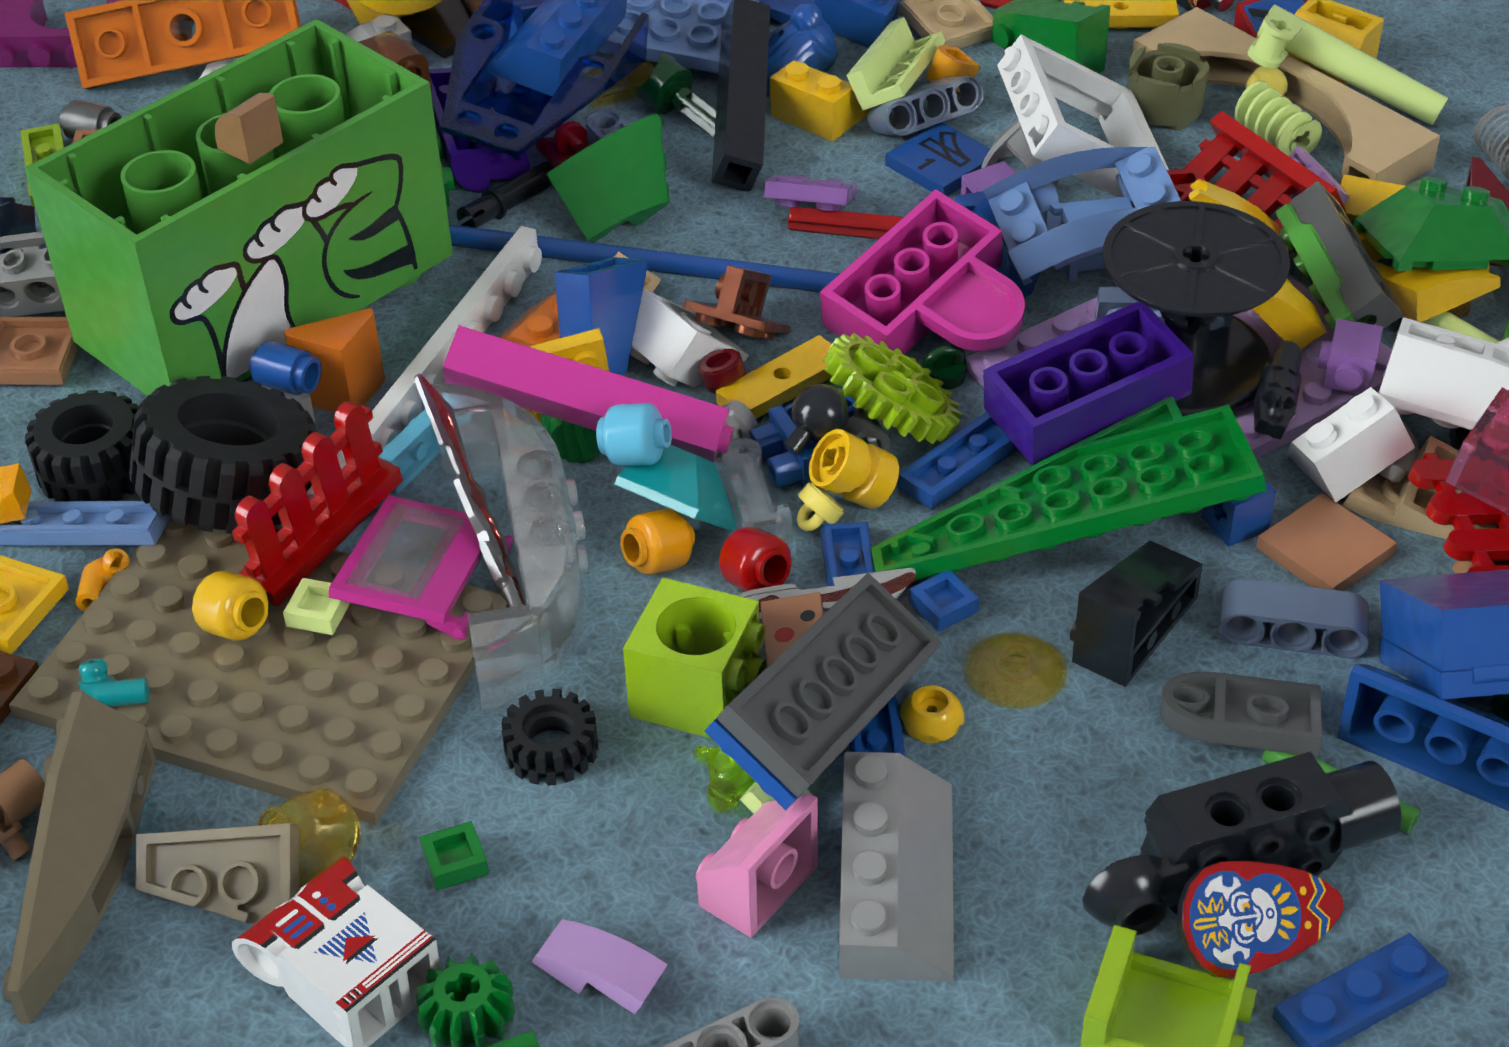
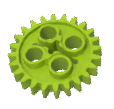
M844 333L840 338L837 337L827 351L823 362L827 365L824 369L825 372L832 375L831 383L843 387L844 396L855 400L853 403L855 408H863L868 413L870 419H877L883 422L886 429H890L893 426L897 428L903 437L910 433L918 442L925 438L931 444H934L936 440L942 443L946 438H949L961 421L959 418L962 413L957 410L960 405L951 399L954 394L941 388L943 382L929 376L931 370L922 368L915 358L903 355L900 349L896 348L893 351L882 340L879 344H876L868 335L862 339L856 333H852L850 337Z

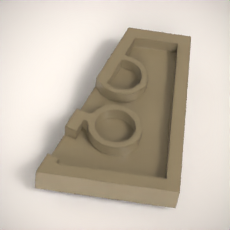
M287 823L136 834L135 890L188 906L205 909L245 923L256 924L276 907L290 900L299 892V825Z

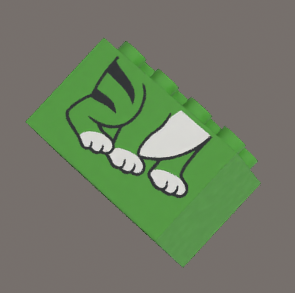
M318 19L24 168L73 341L147 396L164 384L169 387L173 381L183 378L191 381L195 380L197 376H210L211 379H222L223 376L235 377L236 381H243L252 375L249 369V360L256 348L265 341L286 345L283 330L360 311L393 290L413 284L423 272L453 255L430 82ZM258 93H269L275 96L283 143L251 164L218 149L215 138V125L219 117Z

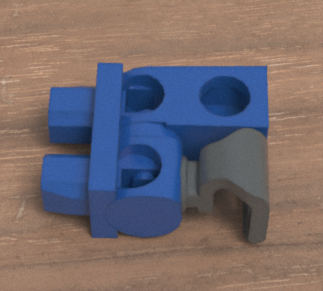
M845 396L849 417L847 425L843 430L863 439L867 444H873L890 452L889 436L878 421L870 419L868 413L863 408H855L853 406L855 400ZM793 403L785 408L782 405L770 408L769 424L749 431L750 447L758 460L777 453L780 454L767 459L768 473L776 488L799 482L801 487L804 488L808 482H812L809 476V463L818 442L810 440L798 456L793 455L783 446V443L796 429L791 413Z

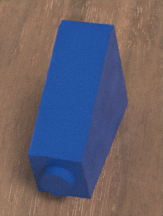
M612 257L554 272L560 338L599 328L604 339L609 371L618 375L627 371L647 272V259Z

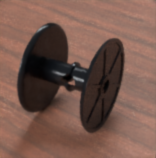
M1175 201L1160 203L1136 210L1122 218L1112 227L1105 238L1103 245L1104 264L1108 274L1117 286L1133 299L1159 310L1166 326L1194 354L1192 394L1176 401L1182 416L1225 405H1230L1232 411L1236 412L1253 403L1258 391L1261 371L1269 363H1272V358L1262 337L1250 325L1234 316V314L1260 306L1272 298L1284 285L1289 274L1290 257L1282 239L1267 224L1250 214L1228 206L1208 202ZM1233 315L1230 327L1210 330V324L1217 317Z

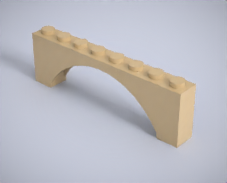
M1198 7L1134 39L1133 53L1145 46L1146 52L1157 50L1159 43L1181 44L1197 50L1200 53V60L1203 63L1207 60L1209 64L1207 83L1228 84L1246 88L1247 80L1251 74L1261 67V65L1254 62L1248 56V49L1257 38ZM1289 55L1277 68L1287 78L1288 89L1284 96L1293 104L1301 107L1321 121L1340 144L1344 154L1340 185L1343 174L1406 185L1434 168L1440 135Z

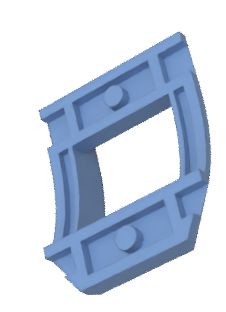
M1110 147L1065 154L1030 166L982 190L988 199L998 226L1002 230V236L1008 248L1007 252L1024 285L1032 282L1031 276L1049 267L1054 266L1058 270L1075 261L1103 252V245L1107 234L1118 221L1128 214L1155 204L1181 201L1156 147ZM1103 168L1118 169L1135 208L1113 210L1086 216L1048 230L1032 190L1058 179L1090 170Z

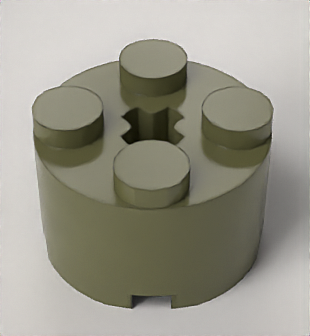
M1159 43L1157 50L1146 52V46L1136 50L1129 60L1127 88L1134 93L1147 123L1166 126L1171 130H1182L1188 126L1189 122L1197 119L1202 114L1204 108L1209 64L1207 60L1205 63L1200 60V53L1197 50L1181 44Z

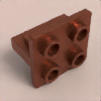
M727 265L726 273H723L717 282V305L685 299L683 306L684 309L696 312L694 319L696 321L718 327L720 325L729 328L735 327L734 332L755 338L763 337L774 340L776 333L789 334L791 329L790 325L761 317L772 275L759 271Z

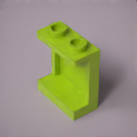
M1114 925L1084 1015L1080 1047H1243L1245 1036L1235 1034L1238 1021L1250 1023L1258 991L1257 989L1247 987L1250 965L1239 962L1234 980L1213 977L1203 971L1134 952L1137 931Z

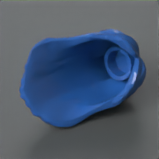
M813 2L799 4L788 21L769 34L766 96L770 97V77L793 60L805 63L809 67L822 72L828 71L833 66L837 56L835 35L832 27L822 19V13L817 4Z

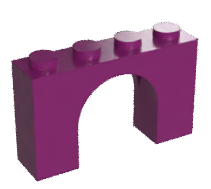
M0 0V67H77L68 28L45 27L48 19L43 0ZM107 0L106 4L121 0Z

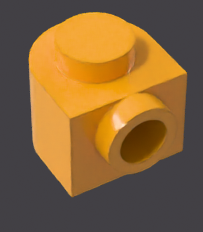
M940 45L925 75L930 82L950 76H971L975 78L980 65L958 47Z

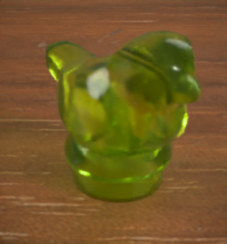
M699 745L694 749L693 754L708 769L710 783L707 788V799L710 806L718 814L736 809L739 806L740 798L752 786L755 780L731 757L726 755L720 747L712 749Z

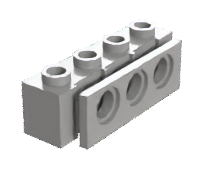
M42 231L0 237V252L5 248L13 249L5 254H0V317L65 311L47 247L40 249V245L46 243ZM44 287H54L53 289H42ZM3 292H14L13 294H2Z

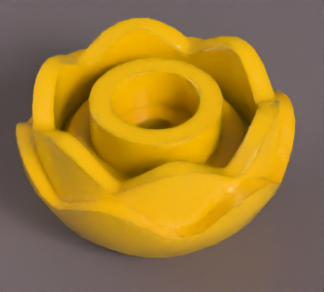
M935 685L923 686L912 691L902 702L899 711L900 720H902L906 732L911 737L919 739L924 743H939L952 738L959 730V726L964 724L965 720L964 709L959 699L951 691Z

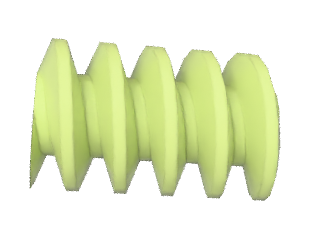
M1265 81L1251 84L1238 99L1235 107V120L1286 155L1290 156L1297 146H1300L1309 154L1317 147L1322 134L1321 123L1316 119L1313 120L1312 116L1307 112H1302L1299 106L1292 104L1287 97L1281 96V93L1276 89H1271V86Z

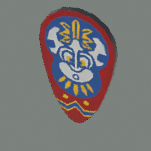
M1253 861L1214 862L1198 869L1185 883L1178 902L1177 928L1184 950L1198 968L1213 977L1235 978L1239 962L1251 966L1250 975L1290 959L1314 945L1333 927L1341 916L1343 899L1337 889L1323 879L1304 870Z

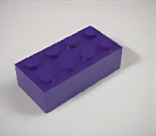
M1138 301L984 369V409L1033 466L1167 397L1173 396L1175 401L1191 395L1194 354L1147 305Z

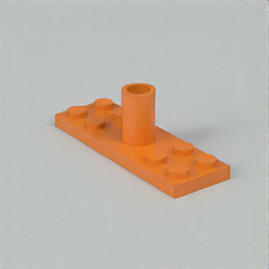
M121 0L65 12L82 89L100 87L242 57L301 27L296 0ZM194 23H195V25H196V31H195V34H194V36H193V35H192V27H193V25H194Z

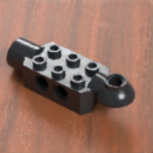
M1310 751L1159 795L1145 812L1144 822L1147 834L1140 848V855L1118 860L1101 871L1086 888L1082 899L1084 910L1104 925L1112 927L1117 925L1137 931V936L1156 928L1165 919L1168 907L1178 915V902L1185 883L1198 869L1214 862L1253 861L1304 870L1318 876L1324 870L1329 869L1344 850L1397 834L1401 826V807L1398 794L1387 772L1375 761H1366L1325 773Z

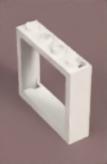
M1021 34L1012 46L1006 48L1005 56L997 66L1033 157L1046 161L1065 154L1091 149L1156 147L1166 170H1169L1134 93L1130 89ZM1055 98L1097 118L1109 144L1066 123ZM1117 168L1090 170L1073 175L1110 194L1124 197L1116 180V175L1120 174Z

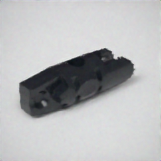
M1286 340V342H1281L1280 345H1277L1272 363H1269L1261 371L1254 402V431L1279 440L1282 439L1290 419L1295 415L1302 381L1299 372L1302 352L1297 343Z

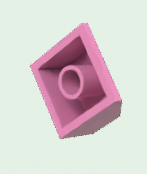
M810 793L801 794L787 810L776 801L766 802L750 819H742L735 827L731 838L716 853L708 854L700 863L696 873L698 906L752 938L818 867V798Z

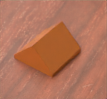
M372 307L283 330L286 345L309 351L321 363L320 381L315 390L309 393L312 407L336 413L338 407L345 401L364 406L384 383L385 375Z

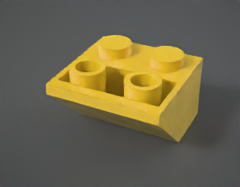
M1308 0L1296 11V16L1377 59L1384 18L1332 0ZM1289 54V56L1293 57L1294 59L1312 67L1313 69L1329 76L1330 78L1346 86L1349 85L1348 83L1340 80L1339 78L1299 59L1298 57L1292 54Z

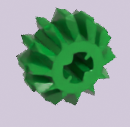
M471 953L465 963L457 964L448 956L445 970L428 968L427 984L417 987L416 1002L419 1010L417 1012V1019L420 1029L423 1030L424 1034H430L431 1042L436 1047H444L450 1043L452 1047H466V1044L474 1043L475 1047H485V1037L487 1036L503 1040L504 1033L506 1032L505 1024L513 1022V1016L515 1015V1005L512 999L514 993L511 980L508 979L507 974H500V968L496 965L494 959L479 965L478 959Z

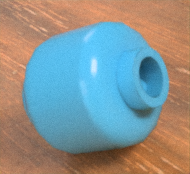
M651 403L617 404L611 406L606 412L605 417H601L598 421L596 430L597 445L601 454L606 455L609 461L616 466H650L657 463L663 454L664 448L670 446L672 440L671 425L668 419L662 418L659 409Z

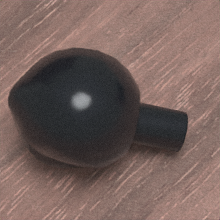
M817 384L802 390L793 402L791 411L792 421L796 429L783 443V446L790 453L798 456L810 440L819 442L828 432L834 429L843 430L847 425L849 409L841 388Z

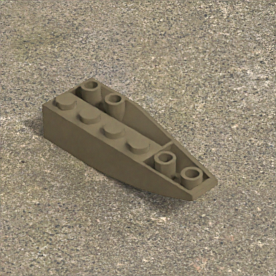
M71 692L65 714H60L57 719V742L53 755H47L44 762L43 776L45 787L12 965L7 968L3 982L5 1000L12 1003L19 1023L33 1022L66 978L97 929L120 883L133 849L156 763L154 751L145 726L84 692Z

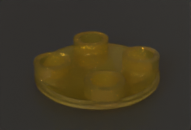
M323 787L315 791L295 795L278 807L266 809L259 817L257 826L287 823L299 825V890L342 856L346 857L351 863L358 850L360 842L358 816L353 807L331 788Z

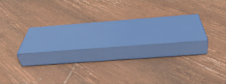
M144 501L29 502L24 520L0 524V545H156L171 516H161L153 511L150 503L145 504Z

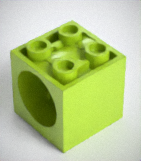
M662 577L623 647L629 717L711 738L704 732L705 729L732 700L767 668V661L761 659V648L766 628L765 624L759 621V601Z

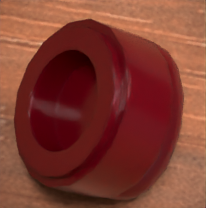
M725 348L711 352L700 361L698 366L702 381L707 390L712 394H716V390L734 383L747 374L740 353L734 349Z

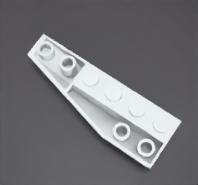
M1403 317L1386 365L1379 394L1394 406L1399 414L1408 415L1416 413L1432 418L1436 424L1446 428H1458L1460 426L1470 430L1509 437V349L1495 343Z

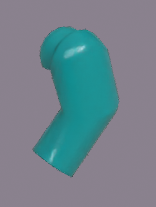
M90 659L80 664L79 673L81 679L78 680L80 690L109 707L149 703L150 690L147 678L117 681L114 677L107 674L108 665L102 659Z

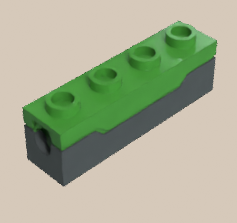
M1319 181L1293 198L1289 204H1285L1276 211L1283 225V228L1279 230V235L1291 251H1297L1298 255L1293 260L1301 273L1308 280L1311 278L1314 282L1308 288L1323 308L1327 306L1329 312L1324 315V318L1333 332L1335 331L1337 319L1383 326L1384 329L1403 316L1401 309L1340 203Z

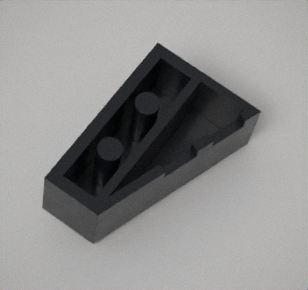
M1148 541L1079 592L1077 617L1070 632V640L1074 642L1072 662L1126 687L1197 599L1203 564L1155 542Z

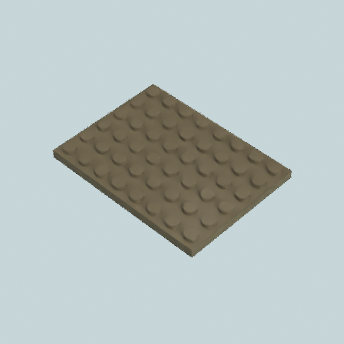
M171 517L156 545L137 546L129 556V566L116 572L99 593L98 599H94L12 700L9 707L15 718L56 730L58 716L65 714L71 692H82L78 684V680L81 679L79 673L80 664L90 659H102L108 665L107 674L114 677L117 681L147 678L150 690L149 703L111 708L147 728L156 760L377 825L510 613L508 614L507 611L508 603L501 594L465 585L450 615L461 617L465 612L471 614L472 618L469 622L468 634L465 639H455L428 625L424 619L350 603L334 634L329 635L286 627L283 611L293 596L294 590L278 607L268 603L269 608L266 621L255 635L246 640L232 641L205 632L198 626L192 612L193 596L203 579L214 572L230 571L238 574L250 560L246 547L235 541L233 534H226V530L213 529V532L202 531L196 525L188 524L183 526L175 523ZM334 550L307 579L332 583L350 554ZM378 562L364 585L410 595L423 573Z

